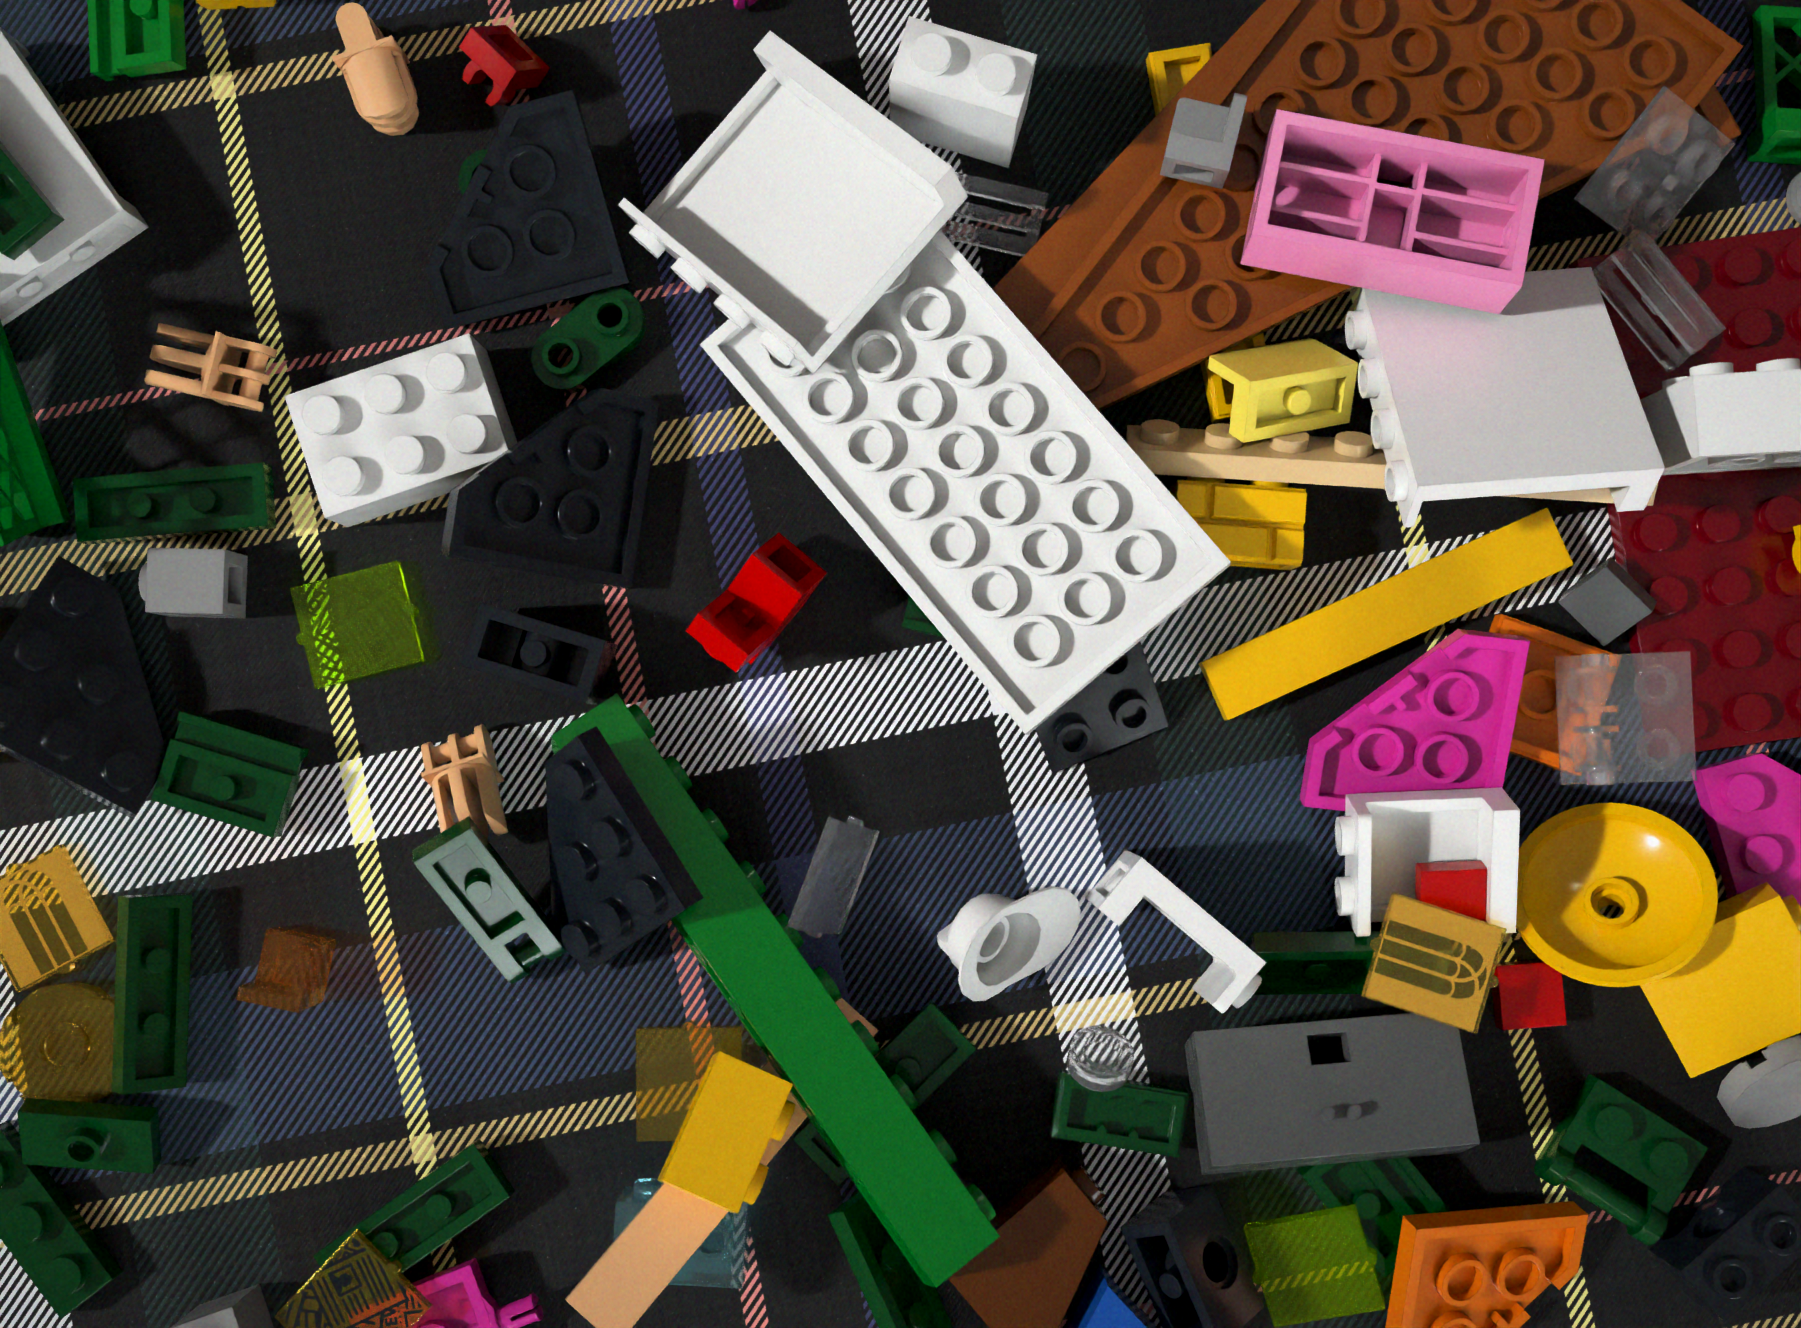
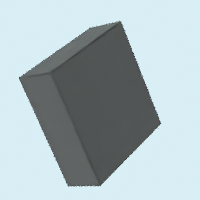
M1610 557L1563 592L1558 603L1599 643L1605 646L1652 613L1657 601Z

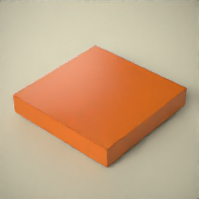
M1504 614L1494 615L1489 632L1519 635L1530 641L1509 753L1573 776H1581L1621 656Z

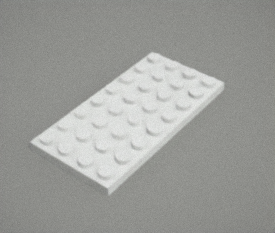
M941 230L933 236L814 374L795 358L787 366L777 360L757 341L763 331L751 321L742 330L728 319L700 344L1026 735L1035 730L1231 564V561Z

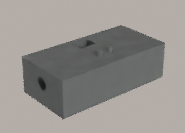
M1419 1013L1194 1031L1184 1045L1202 1175L1461 1153L1480 1144L1458 1026ZM1337 1045L1340 1063L1311 1065L1309 1047Z

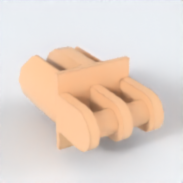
M346 3L338 9L336 14V23L346 52L333 56V62L343 72L359 115L381 133L390 136L404 135L414 127L419 116V110L416 105L418 99L417 92L407 64L410 63L409 58L392 35L384 37L364 7L358 3Z
M158 323L157 335L180 344L206 349L207 352L206 355L172 347L153 345L150 354L152 360L170 367L201 374V381L159 371L146 370L144 381L147 385L212 399L225 406L231 405L262 412L264 403L259 402L258 399L262 384L269 385L271 377L265 375L268 358H276V349L263 344L229 337L217 331L215 335ZM242 352L249 353L245 369L238 367ZM235 378L242 380L238 396L231 394Z
M485 725L475 726L474 734L462 738L458 733L448 735V742L438 746H434L432 742L422 744L421 752L425 771L421 772V776L432 787L440 832L442 833L470 816L486 838H488L487 821L496 835L508 833L498 783L504 782V777L498 771L492 740ZM478 752V754L467 757V755ZM452 761L451 763L441 766V764Z

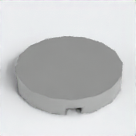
M1801 1035L1767 1046L1768 1049L1761 1051L1766 1061L1752 1069L1747 1061L1739 1063L1722 1080L1717 1099L1735 1126L1748 1129L1769 1127L1792 1120L1801 1115Z

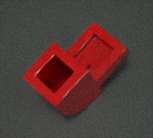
M778 532L751 554L728 589L696 615L686 632L701 643L711 657L725 663L736 673L747 662L752 664L771 645L805 604L827 572Z

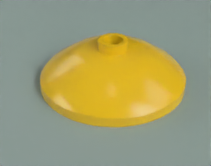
M1594 803L1574 807L1542 823L1527 837L1519 848L1516 928L1527 946L1542 961L1570 978L1606 987H1629L1651 983L1667 977L1685 966L1698 954L1711 934L1717 914L1718 889L1715 873L1709 858L1698 842L1684 828L1657 812L1624 803ZM1615 905L1624 912L1619 917L1608 918L1599 911L1604 906Z

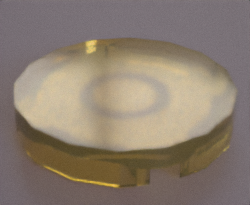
M72 981L41 987L30 993L18 1006H14L4 1019L0 1032V1070L7 1083L13 1082L16 1089L22 1093L19 1097L24 1101L26 1098L94 1103L112 1093L115 999L100 987Z

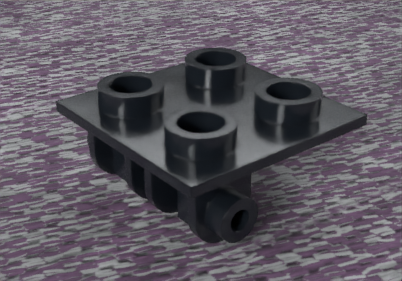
M1138 642L1035 729L1052 774L1169 726L1141 642Z

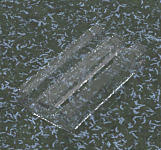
M955 172L966 194L1032 208L1030 217L963 202L952 216L1026 232V236L1020 237L947 220L940 230L952 241L1023 257L1038 240L1048 193Z
M1644 229L1592 269L1602 295L1667 373L1678 368L1690 355L1699 351L1706 345V342L1726 329ZM1618 266L1641 294V300L1654 315H1658L1682 345L1678 348L1674 346L1612 271Z

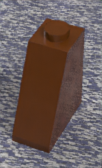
M1059 1157L995 1212L996 1216L990 1220V1223L1000 1237L948 1279L989 1328H1059L1107 1225L1106 1217L1098 1203L1105 1197L1104 1192L1081 1165L1072 1172Z

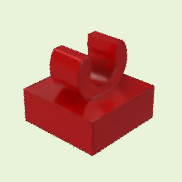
M507 25L471 27L459 46L472 60L464 69L463 80L467 84L482 83L487 75L493 80V90L485 101L490 107L509 103L514 98L518 89L538 87L550 69Z

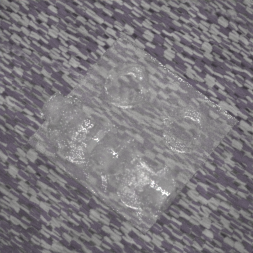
M1663 86L1574 199L1643 249H1649L1660 235L1671 226L1675 217L1706 179L1717 170L1720 162L1734 147L1735 143L1669 88Z
M1690 651L1554 656L1561 785H1613L1615 783L1697 781Z

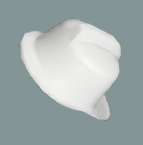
M1047 887L1034 891L1018 900L999 894H980L967 902L960 909L953 922L938 933L937 942L959 970L958 982L962 994L972 1001H986L1009 985L1041 970L1054 961L1070 944L1079 925L1081 909L1077 897L1068 889L1062 887Z

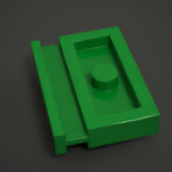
M87 0L91 74L104 81L114 80V76L127 75L132 78L186 70L184 0Z

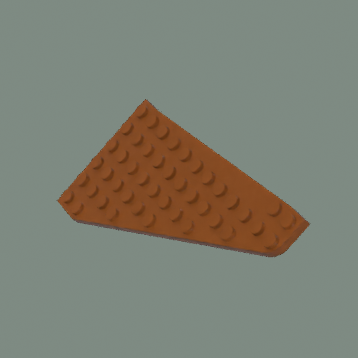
M1266 0L993 288V291L1100 412L1208 360L1209 355L1222 353L1357 288L1355 286L1240 264L1264 143L1277 109L1545 159L1538 200L1670 137L1680 128L1743 48V45L1681 0ZM1234 93L1248 96L1230 170L1222 189L1160 175L1177 102L1180 98H1189L1230 107ZM1377 178L1378 183L1405 188L1409 186L1406 183Z

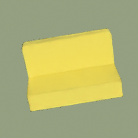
M1307 338L1209 355L1208 369L1234 384L1229 434L1243 443L1350 423L1358 362L1316 339Z

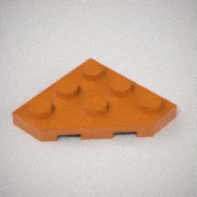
M1574 1201L1403 1215L1385 1328H1520L1531 1318L1524 1309L1551 1283L1560 1290L1578 1273L1589 1214Z

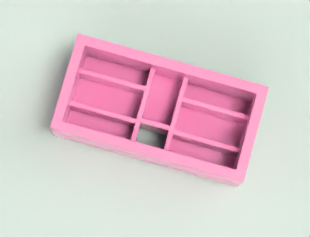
M1277 109L1264 143L1240 264L1500 314L1523 286L1545 159ZM1377 178L1406 183L1409 186L1405 188L1378 183Z

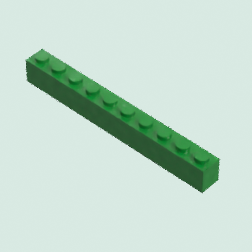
M616 693L551 735L553 753L556 754L577 735L596 726L598 727L704 897L670 919L779 1077L793 1084L790 1093L925 1285L937 1288L1000 1237L990 1223V1220L996 1216L995 1210L975 1184L971 1183L965 1187L956 1175L951 1165L957 1161V1158L944 1137L935 1128L926 1132L912 1112L918 1106V1102L906 1083L897 1074L888 1078L873 1056L879 1053L880 1049L867 1028L859 1020H855L850 1024L835 1003L842 996L829 974L821 966L812 970L798 951V948L804 945V942L790 919L784 913H780L775 917L760 897L766 892V887L755 869L746 860L737 864L723 844L729 840V835L719 818L708 807L700 812L686 791L692 788V783L683 767L672 755L664 760L650 741L651 738L656 736V733L647 716L636 704L627 708Z

